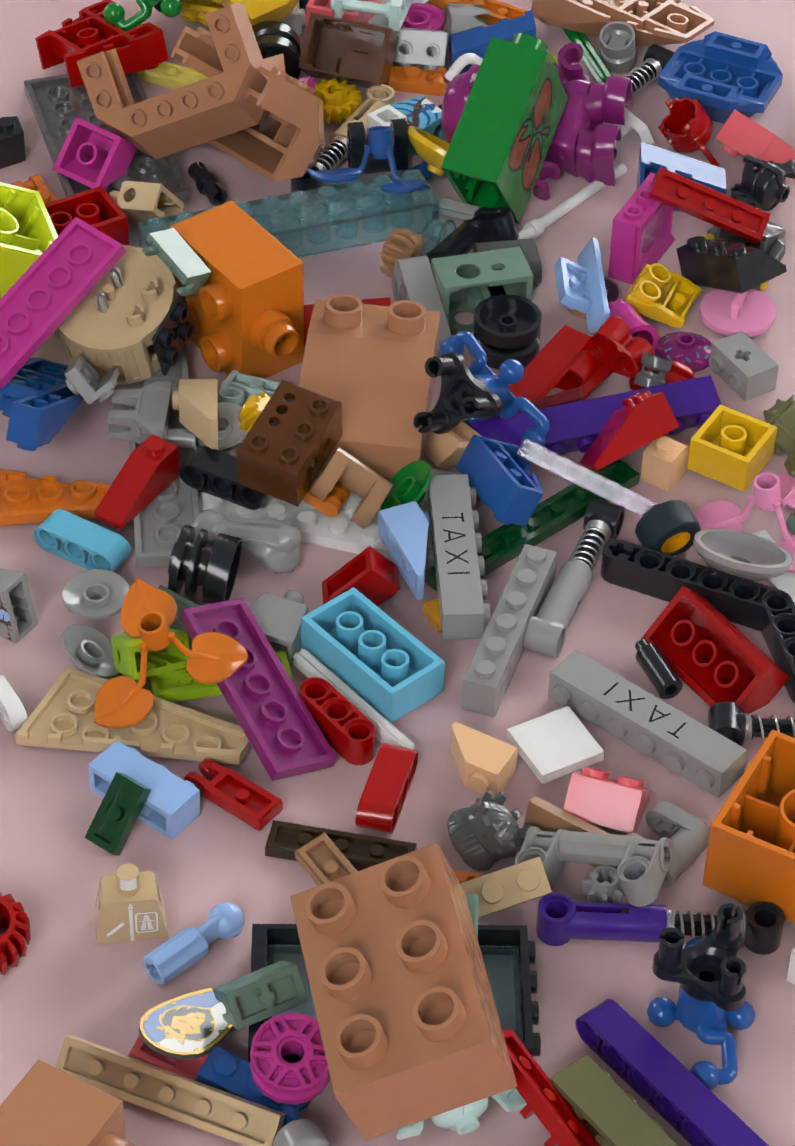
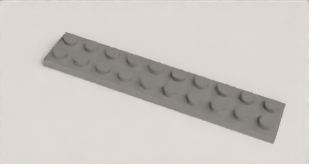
M186 342L180 351L178 362L176 365L171 366L166 376L159 369L154 372L151 378L137 383L126 384V389H140L156 381H173L179 387V379H189ZM172 409L169 428L187 429L179 422V410ZM129 440L130 454L140 445L136 441ZM179 448V468L194 452L193 449ZM180 476L133 518L136 567L169 565L172 549L175 542L178 541L184 525L189 526L200 514L198 490L186 485Z

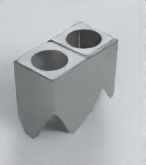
M446 3L445 31H450V38L451 34L483 25L484 28L488 27L483 19L477 18L476 15L490 14L492 12L478 7L483 4Z

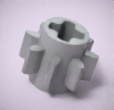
M601 865L594 870L588 869L586 879L581 881L580 894L588 895L587 902L622 903V897L626 896L617 870L612 866Z

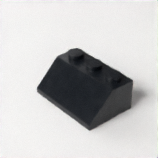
M697 236L688 239L687 244L676 249L682 276L695 285L744 293L787 272L786 265L758 248L745 246L744 243L730 244L725 243L724 240H707L703 236Z

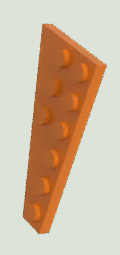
M0 469V526L42 523L56 509L68 511L83 519H96L94 518V512L111 484L76 480L70 484L56 482L55 476L44 475L42 480L28 478L27 472Z

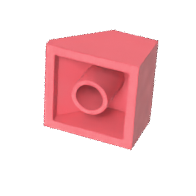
M735 109L716 136V139L724 144L722 150L734 158L738 154L742 157L749 154L767 162L772 160L775 163H786L789 160L795 159V149L777 135Z

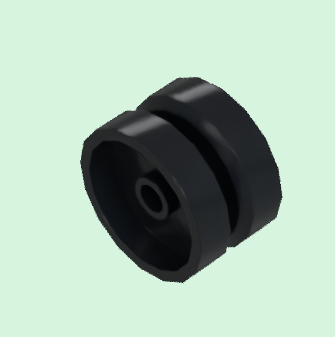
M263 21L253 25L252 29L262 58L265 59L283 53L286 73L298 80L301 74V70L298 68L301 58V41L297 33L288 25L278 21Z
M501 294L481 301L475 308L473 336L487 354L488 367L499 370L501 363L507 359H516L525 368L539 353L542 313L535 303L518 295Z

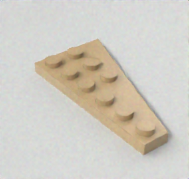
M68 666L15 734L16 745L103 752L118 740L128 747L135 748L141 755L147 757L203 761L206 758L216 763L240 765L252 747L241 726L155 696L151 712L138 724L120 729L99 726L93 720L95 715V698L101 686L108 680L91 676Z

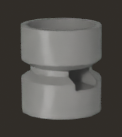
M613 21L606 24L600 31L599 36L601 59L611 72L621 73L628 71L634 66L637 58L634 29L624 21Z

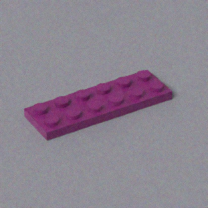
M244 598L183 609L179 619L192 641L199 634L217 632L233 638L245 648L248 654L247 662L229 678L216 684L270 779L275 781L333 767L337 759L336 755Z

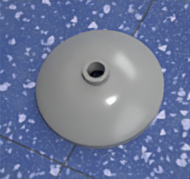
M704 529L698 531L693 540V546L697 553L712 568L751 581L779 576L791 568L793 561L792 555L782 546L746 532L730 529Z

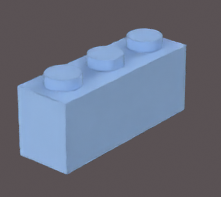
M118 740L88 764L90 790L103 798L116 772L124 773L150 788L151 792L138 819L171 840L201 814L200 790L193 783L187 780L184 781L169 772L165 766L154 763L141 755L135 748L128 747Z

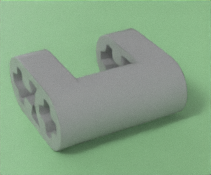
M659 801L647 813L646 822L655 834L660 837L670 838L673 842V863L667 871L661 886L668 888L708 847L710 827L668 801ZM629 832V833L626 834V835H627V836H632V835H639V834L634 833V832Z

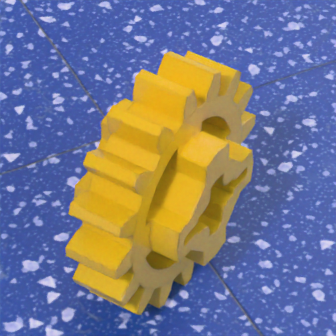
M336 78L328 80V82L322 79L320 84L315 82V96L323 100L324 120L327 124L335 122V120L339 124L342 123V119L345 118L347 120L362 104L361 91L356 90L355 84L347 86L346 80L338 83Z

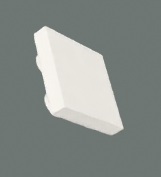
M569 706L507 729L506 738L513 746L518 748L519 755L541 784L604 760V750Z

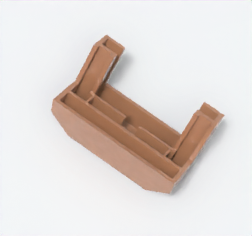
M243 2L204 14L224 70L223 73L139 103H134L116 49L100 52L76 61L96 118L114 134L132 142L137 146L138 150L156 160L265 122L270 112L243 97L249 87L259 93H262L269 77L258 72L260 66L269 71L274 66L286 73L284 55L282 53L265 59L262 58Z
M186 26L170 57L208 78L223 73L224 70L211 33L200 26L196 31ZM260 66L258 72L269 77L262 93H259L249 87L243 98L270 112L268 116L276 120L269 134L267 135L258 130L261 125L258 124L207 143L273 182L303 177L307 173V169H311L316 164L325 147L323 100L313 95L315 89L289 76L273 66L272 70L269 71Z

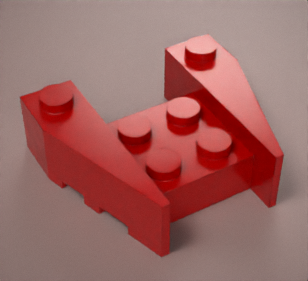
M103 0L85 7L79 11L80 17L72 21L71 18H67L62 22V28L55 31L48 30L35 38L42 69L45 70L65 62L71 88L84 85L76 61L100 52L116 49L125 75L155 69L159 64L169 59L163 30L154 24L147 22L124 31L105 21L103 10L107 4L116 3L112 0Z

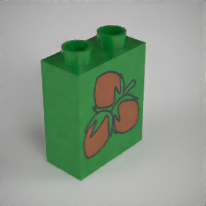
M524 33L514 34L512 42L494 37L491 38L441 166L462 203L485 208L509 207L516 224H520L568 100V96L557 75L558 68L552 64L546 52L547 45L542 40Z

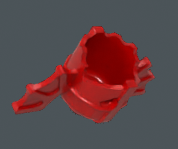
M684 97V99H674L673 103L670 99L666 101L665 104L669 108V113L662 120L658 128L676 152L682 153L701 150L710 164L720 167L719 163L705 146L710 140L713 122L697 99L692 100L689 97Z

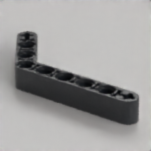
M615 539L604 544L601 576L605 581L670 602L682 586L706 598L730 622L760 631L775 664L790 677L784 685L790 699L795 703V604L788 593L624 540Z

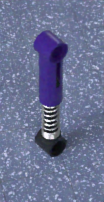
M550 893L543 896L539 901L536 933L543 943L551 946L564 945L571 939L660 943V932L670 927L681 930L684 936H692V939H695V936H702V939H705L716 927L718 917L713 915L711 911L707 915H703L699 910L696 915H692L690 910L686 914H682L678 910L675 914L673 909L667 910L666 905L649 904L637 907L628 903L573 901L565 894ZM763 901L751 905L748 910L743 912L740 931L742 933V942L750 951L766 955L775 952L780 947L785 918L781 908L771 902Z

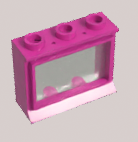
M654 173L648 175L613 218L608 277L631 285L645 265L658 263L675 241L671 234L674 208L648 197L653 185Z

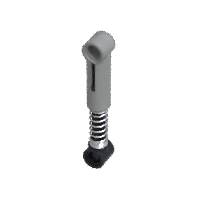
M591 499L584 517V531L573 554L561 566L537 616H532L529 620L523 640L524 649L555 658L560 655L565 642L566 632L592 581L593 567L596 566V561H598L599 555L602 553L604 544L609 538L616 539L621 531L625 515L624 507Z

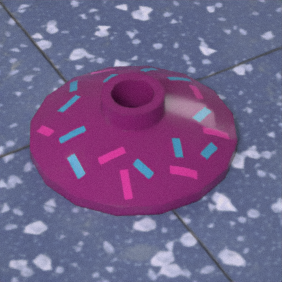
M673 332L659 339L655 355L671 361L682 362L689 366L693 372H698L709 367L712 343L702 335L692 332Z

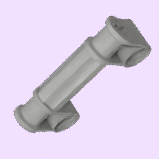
M531 826L526 832L525 840L515 858L514 864L516 865L540 856L551 890L556 886V881L565 861L618 866L617 874L627 901L633 906L641 907L651 904L658 897L667 871L673 863L674 846L672 840L667 837H662L657 841L643 839L640 835L627 836L568 831L567 829L550 832L541 831L539 827Z

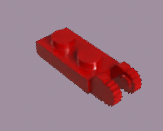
M206 758L198 766L203 776L190 771L183 779L184 781H190L200 790V797L204 796V798L258 831L283 810V801L232 769L224 768Z

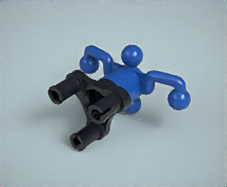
M460 331L454 337H448L443 340L440 345L441 357L433 356V358L430 357L425 362V371L430 377L441 376L440 395L433 410L416 414L414 417L415 429L420 428L418 430L420 433L430 431L437 434L448 433L462 421L471 426L472 422L493 419L498 415L501 418L510 419L521 410L536 425L535 428H528L522 433L520 437L522 448L530 453H537L542 450L546 443L545 436L549 431V420L525 397H515L508 386L522 380L524 367L521 362L516 359H507L501 363L499 375H496L487 365L486 352L470 332ZM464 345L475 359L469 368L463 357Z
M726 903L719 907L717 911V925L707 938L691 939L686 943L684 949L685 936L681 930L670 927L660 932L659 950L653 959V973L661 980L680 983L678 1001L676 1005L670 998L657 997L650 1002L647 1008L649 1020L655 1026L667 1027L674 1023L675 1020H678L685 1028L695 1032L703 1043L721 1045L722 1069H718L717 1066L709 1061H699L690 1069V1072L710 1091L717 1087V1085L733 1082L737 1077V1042L732 1033L727 1031L726 1022L733 1029L740 1031L748 1029L753 1024L756 1016L753 1006L745 1001L746 988L743 982L746 964L737 957L742 944L740 925L743 911L737 906L733 916L734 904Z

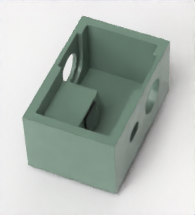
M520 246L431 259V268L451 335H456L460 331L474 332V323L469 325L460 324L454 317L461 312H471L474 314L478 304L491 296L501 294L518 295L532 301L533 273Z

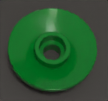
M418 460L406 465L390 480L393 486L380 506L381 510L416 501L417 504L421 503L431 481V466L423 460Z

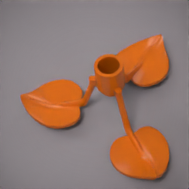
M137 578L124 599L120 621L127 635L132 638H141L143 641L139 645L141 649L140 678L138 683L127 676H119L106 681L96 695L93 720L99 726L120 729L136 725L149 715L155 701L152 692L143 688L146 684L149 649L160 651L169 642H172L183 655L190 657L186 663V669L190 677L203 684H215L226 680L247 662L248 654L239 642L217 632H206L197 635L193 639L192 650L187 649L177 639L175 632H170L168 629L174 623L178 614L174 598L167 592Z

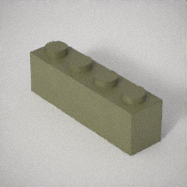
M587 1054L550 1077L552 1083L601 1146H682L681 1144H676L664 1132L661 1124L655 1118L649 1117L637 1105L635 1098L628 1091H623L611 1079L608 1071L603 1066L597 1065Z

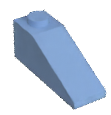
M413 501L380 510L378 536L398 566L400 573L415 598L420 600L424 598L428 532L432 531V524L428 513H423L417 502Z

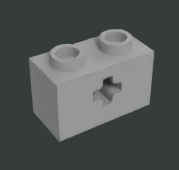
M743 331L712 342L709 367L713 373L717 374L744 401L776 389L779 365Z

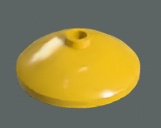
M409 126L408 138L416 153L429 163L427 166L429 171L442 176L444 171L441 166L450 144L422 129Z

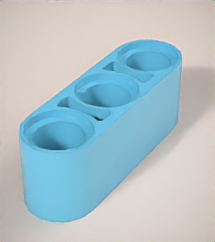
M56 509L33 533L35 541L42 549L87 570L103 569L114 572L132 553L130 544L121 535L62 509Z

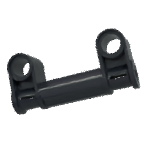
M509 207L479 208L474 213L472 219L465 220L426 254L430 265L433 258L467 254L474 247V243L517 240L519 234L511 209Z

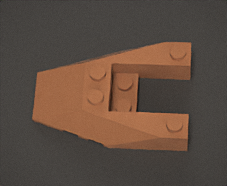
M533 0L531 7L534 17L540 19L544 24L596 37L600 36V31L606 24L613 21H624L634 29L636 47L651 46L653 44L687 43L713 26L715 22L713 18L693 4L689 8L681 0Z

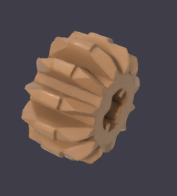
M393 229L391 234L387 235V240L380 252L379 266L381 272L393 278L395 261L397 259L421 256V249L423 247L421 236L409 229Z

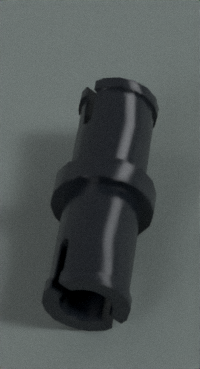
M197 162L192 163L188 168V174L196 182L197 190L201 194L206 195L212 205L216 206L217 203L218 205L224 204L227 200V193L219 185L217 176L209 172L202 162H199V165Z

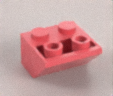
M583 767L582 772L572 773L563 810L588 823L627 833L638 832L652 792L651 789L643 788L645 781L627 776H618L617 781L608 779L610 772L592 767Z

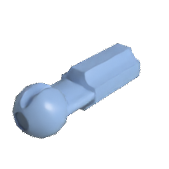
M229 902L217 904L211 909L207 922L197 929L186 927L144 956L143 966L149 978L157 985H166L207 956L208 946L217 939H231L238 936L244 926L242 910Z

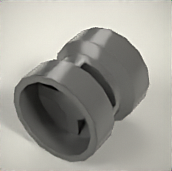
M643 353L640 361L642 364L641 372L636 374L634 383L646 388L666 384L665 376L671 370L673 361L649 353ZM649 368H650V369H653V370H656V371H659V373L654 372V371H650Z

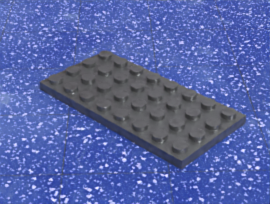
M137 73L126 74L125 77L134 103L147 100V95ZM67 74L24 81L26 96L53 165L59 156L76 117L113 133L96 118L85 85L71 88ZM138 149L127 172L104 189L108 194L113 190L120 191L125 180L160 183L180 201L189 200L188 188L173 154L156 160ZM57 172L66 197L92 189Z

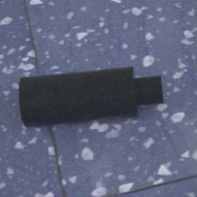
M645 639L638 641L635 644L637 650L635 658L660 697L670 699L678 695L682 690V683L657 645L649 644Z

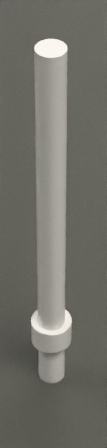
M619 163L614 167L615 180L627 172V167L623 163ZM600 181L591 182L539 219H532L526 223L523 230L518 232V239H536L544 233L545 228L607 185Z

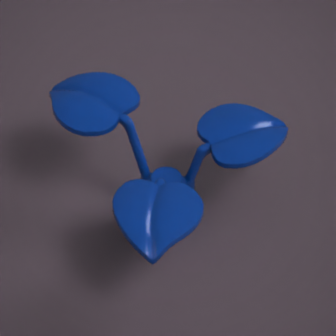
M390 126L369 128L370 145H364V155L358 168H339L323 171L307 169L308 174L320 182H348L359 179V175L364 173L369 154L372 153L374 159H388L391 174L385 175L384 181L394 183L382 185L381 189L383 192L407 194L414 191L431 189V185L425 181L432 179V172L427 169L425 161L408 170L397 171L393 156V133Z

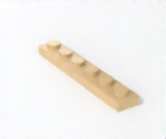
M73 1035L65 1036L55 1067L114 1097L245 1146H273V1141L278 1131L282 1128L286 1115Z

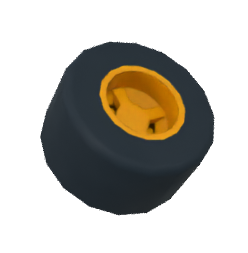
M669 500L651 508L641 517L635 529L637 538L643 547L672 556L688 550L693 545L695 534L701 531L700 524L690 508L681 500Z

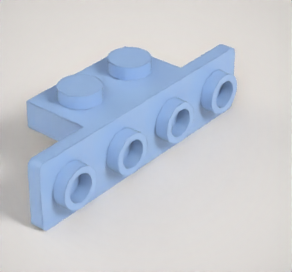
M592 237L577 258L578 264L560 257L555 263L554 268L559 303L568 309H575L585 313L588 332L594 334L609 318L610 309L598 239Z

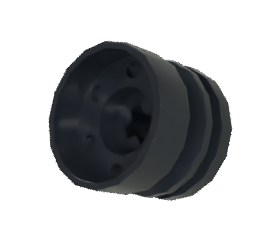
M184 525L170 556L168 589L179 594L185 581L184 594L187 598H192L198 585L203 586L202 597L204 602L217 603L229 600L238 572L242 539L219 533L211 547L208 546V531L201 529L194 543L195 527Z

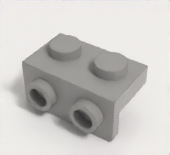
M80 354L71 361L64 375L67 378L65 382L68 388L75 395L80 394L90 405L96 399L101 403L114 393L115 390L113 388L118 384L116 380L120 371L115 367L101 378L86 358Z

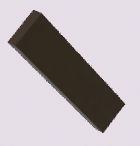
M273 820L265 846V856L297 861L294 851L321 834L326 833L354 868L360 871L417 850V843Z

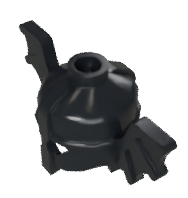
M747 154L743 158V162H746L743 169L741 184L736 183L735 187L731 188L730 197L760 210L761 208L772 210L780 202H785L789 196L790 187L786 185V177L795 179V163L793 160H789L786 163H775L772 160L767 162Z

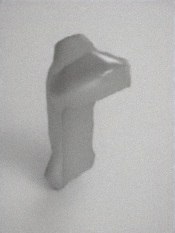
M208 509L202 511L189 525L195 527L194 543L201 529L208 531V544H214L219 533L241 538L242 548L248 549L264 563L268 571L275 574L290 573L300 563L299 544L302 534L299 528L293 524L276 519L238 518Z

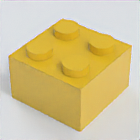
M720 404L690 439L687 469L745 492L754 478L760 474L774 456L778 427Z

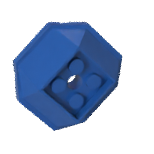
M714 31L705 35L702 40L692 41L678 47L659 74L658 85L666 90L672 102L676 98L684 99V97H689L692 100L696 98L712 121L725 124L734 109L748 118L756 113H764L782 85L783 74L771 57L772 53L766 44Z

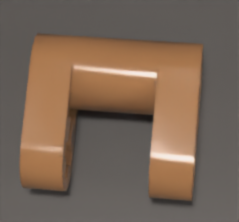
M338 447L323 467L309 492L323 501L336 482H339L362 498L350 520L362 529H365L379 510L393 484L344 449Z

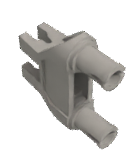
M156 381L140 389H114L115 391L111 397L112 403L123 404H114L113 410L108 412L107 421L110 424L108 438L133 440L141 444L153 434L177 445L179 448L197 449L198 437L188 429L169 428L173 409L172 391H179L176 383L173 381Z

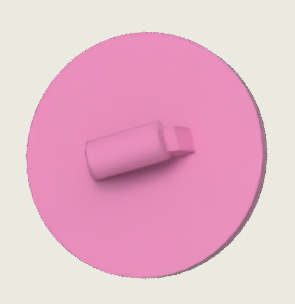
M753 288L744 293L714 289L702 298L699 313L704 324L719 334L730 336L743 331L748 337H753L771 328L775 321L776 308L769 297Z

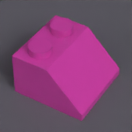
M76 117L52 170L92 189L99 186L105 189L127 172L137 146L116 134Z

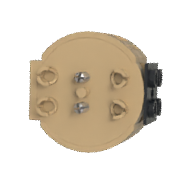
M123 245L126 253L54 331L56 337L62 340L70 362L82 354L101 378L116 367L120 371L116 380L117 385L132 384L151 378L154 372L159 369L166 376L171 366L176 365L182 347L186 341H190L195 330L186 297L180 296L176 291L177 286L171 270L159 256H146L142 251L143 248Z

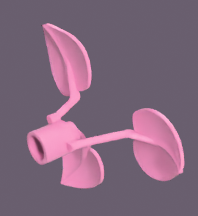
M787 471L779 476L771 472L758 474L753 480L754 494L748 495V504L743 514H741V509L737 504L728 500L710 502L693 513L700 524L701 530L730 529L744 532L741 522L748 519L754 504L765 512L775 510L782 535L785 539L777 544L785 548L793 558L791 568L786 572L795 573V534L791 537L788 533L781 510L785 506L792 510L795 508V477L790 476Z

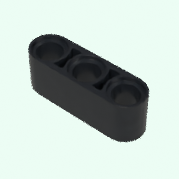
M199 446L179 468V476L186 485L247 509H259L269 497V495L239 484L237 457L211 449L208 446Z

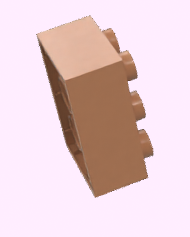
M438 842L290 896L334 1096L365 1141L518 1087L466 894Z

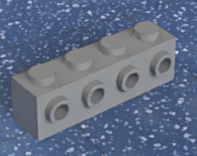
M376 25V26H381V27H386V28H388V26H385V25ZM401 27L399 31H394L399 37L393 61L396 62V66L410 67L413 64H423V69L435 70L437 67L447 65L450 31Z

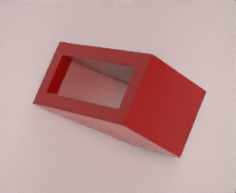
M369 546L322 582L323 604L354 587L376 606L380 605L400 590L398 566Z

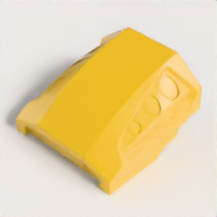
M646 264L632 284L624 300L633 306L636 312L671 327L681 328L702 289L679 273L669 272L661 264Z

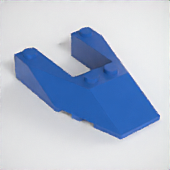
M30 358L6 386L0 389V410L3 411L2 415L10 417L6 436L7 441L17 443L18 448L27 451H35L38 447L49 444L84 400L80 394L75 395L65 382L67 378L64 374L69 366L42 358Z

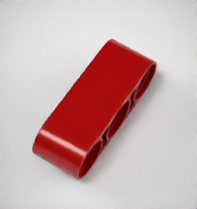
M318 677L304 680L300 685V696L329 745L350 764L365 765L372 761L375 756V726L328 681Z
M386 743L381 744L358 804L355 819L356 826L390 834L393 833L416 772L418 750Z

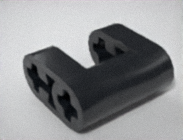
M405 118L391 119L393 156L397 171L408 170L407 121ZM363 122L347 124L349 168L356 169L362 162L364 145H366ZM369 154L363 174L391 172L388 159H374L373 154Z

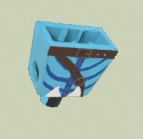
M419 96L391 105L407 116L408 128L409 126H414L442 140L445 138L441 124L442 104L436 106L427 98ZM408 138V151L417 156L418 154Z

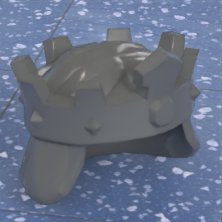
M488 790L482 798H477L476 802L470 807L456 810L449 816L447 827L451 842L465 864L473 870H489L501 858L515 857L522 847L527 830L532 826L527 824L523 828H519L516 821L522 814L518 808L509 811L503 805L507 797L502 792L492 797L493 792Z

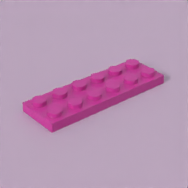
M75 217L0 299V389L6 386L126 253L121 243Z

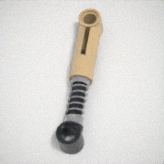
M383 84L368 88L367 99L332 134L329 143L324 147L319 159L311 169L314 171L332 170L343 159L348 158L347 124L363 122L366 140L367 114L388 104H395L394 89ZM308 172L303 177L291 179V198L300 204L314 203L320 197V186L323 182L315 180Z

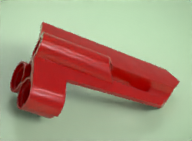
M617 316L609 317L592 337L565 324L525 367L522 380L516 384H510L509 390L515 397H525L532 401L546 397L553 388L565 391L577 387L580 388L585 400L613 372L628 378L636 377V374L642 368L640 361L643 353L654 355V349L644 338L631 337V330L628 324Z

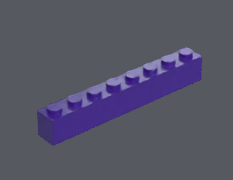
M709 375L538 409L546 416L550 424L549 431L545 436L546 443L544 448L537 453H530L525 450L523 459H527L532 463L540 458L549 457L556 459L570 452H587L614 411L624 406L622 400L636 393L640 394L647 390H650L651 394L663 392L680 426L670 431L669 434L671 435L678 434L688 428H700L721 404L712 377ZM518 413L510 419L498 417L472 422L470 427L483 437L521 446L520 437L522 433L528 428H535L536 425L524 413Z

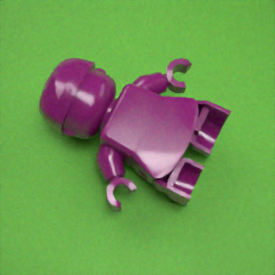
M579 43L564 45L558 53L559 64L552 63L558 68L557 75L561 83H563L562 85L568 100L533 188L534 195L544 201L550 199L548 183L542 180L546 178L558 180L561 178L560 169L576 178L582 177L589 183L600 181L605 185L615 186L614 147L615 141H621L622 139L621 127L603 124V121L610 124L625 125V105L633 106L634 103L631 78L609 76L605 83H590L582 80L584 79L583 69L579 62L583 57V48ZM473 64L468 72L455 76L445 91L441 124L445 139L449 144L481 65Z

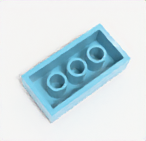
M356 588L349 589L301 617V648L307 649L391 724L444 692L445 662Z

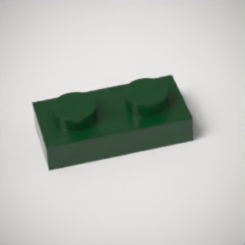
M116 772L84 838L112 855H120L151 789L124 773Z

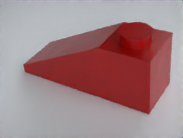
M151 434L132 451L96 508L94 518L122 530L179 477V447Z

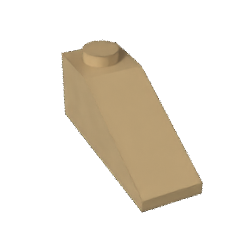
M179 379V391H172L173 410H179V422L209 448L218 449V379Z

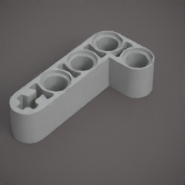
M427 255L397 259L392 278L395 301H415L422 304L426 310L440 312L437 357H441L440 345L443 340L452 337L430 261Z

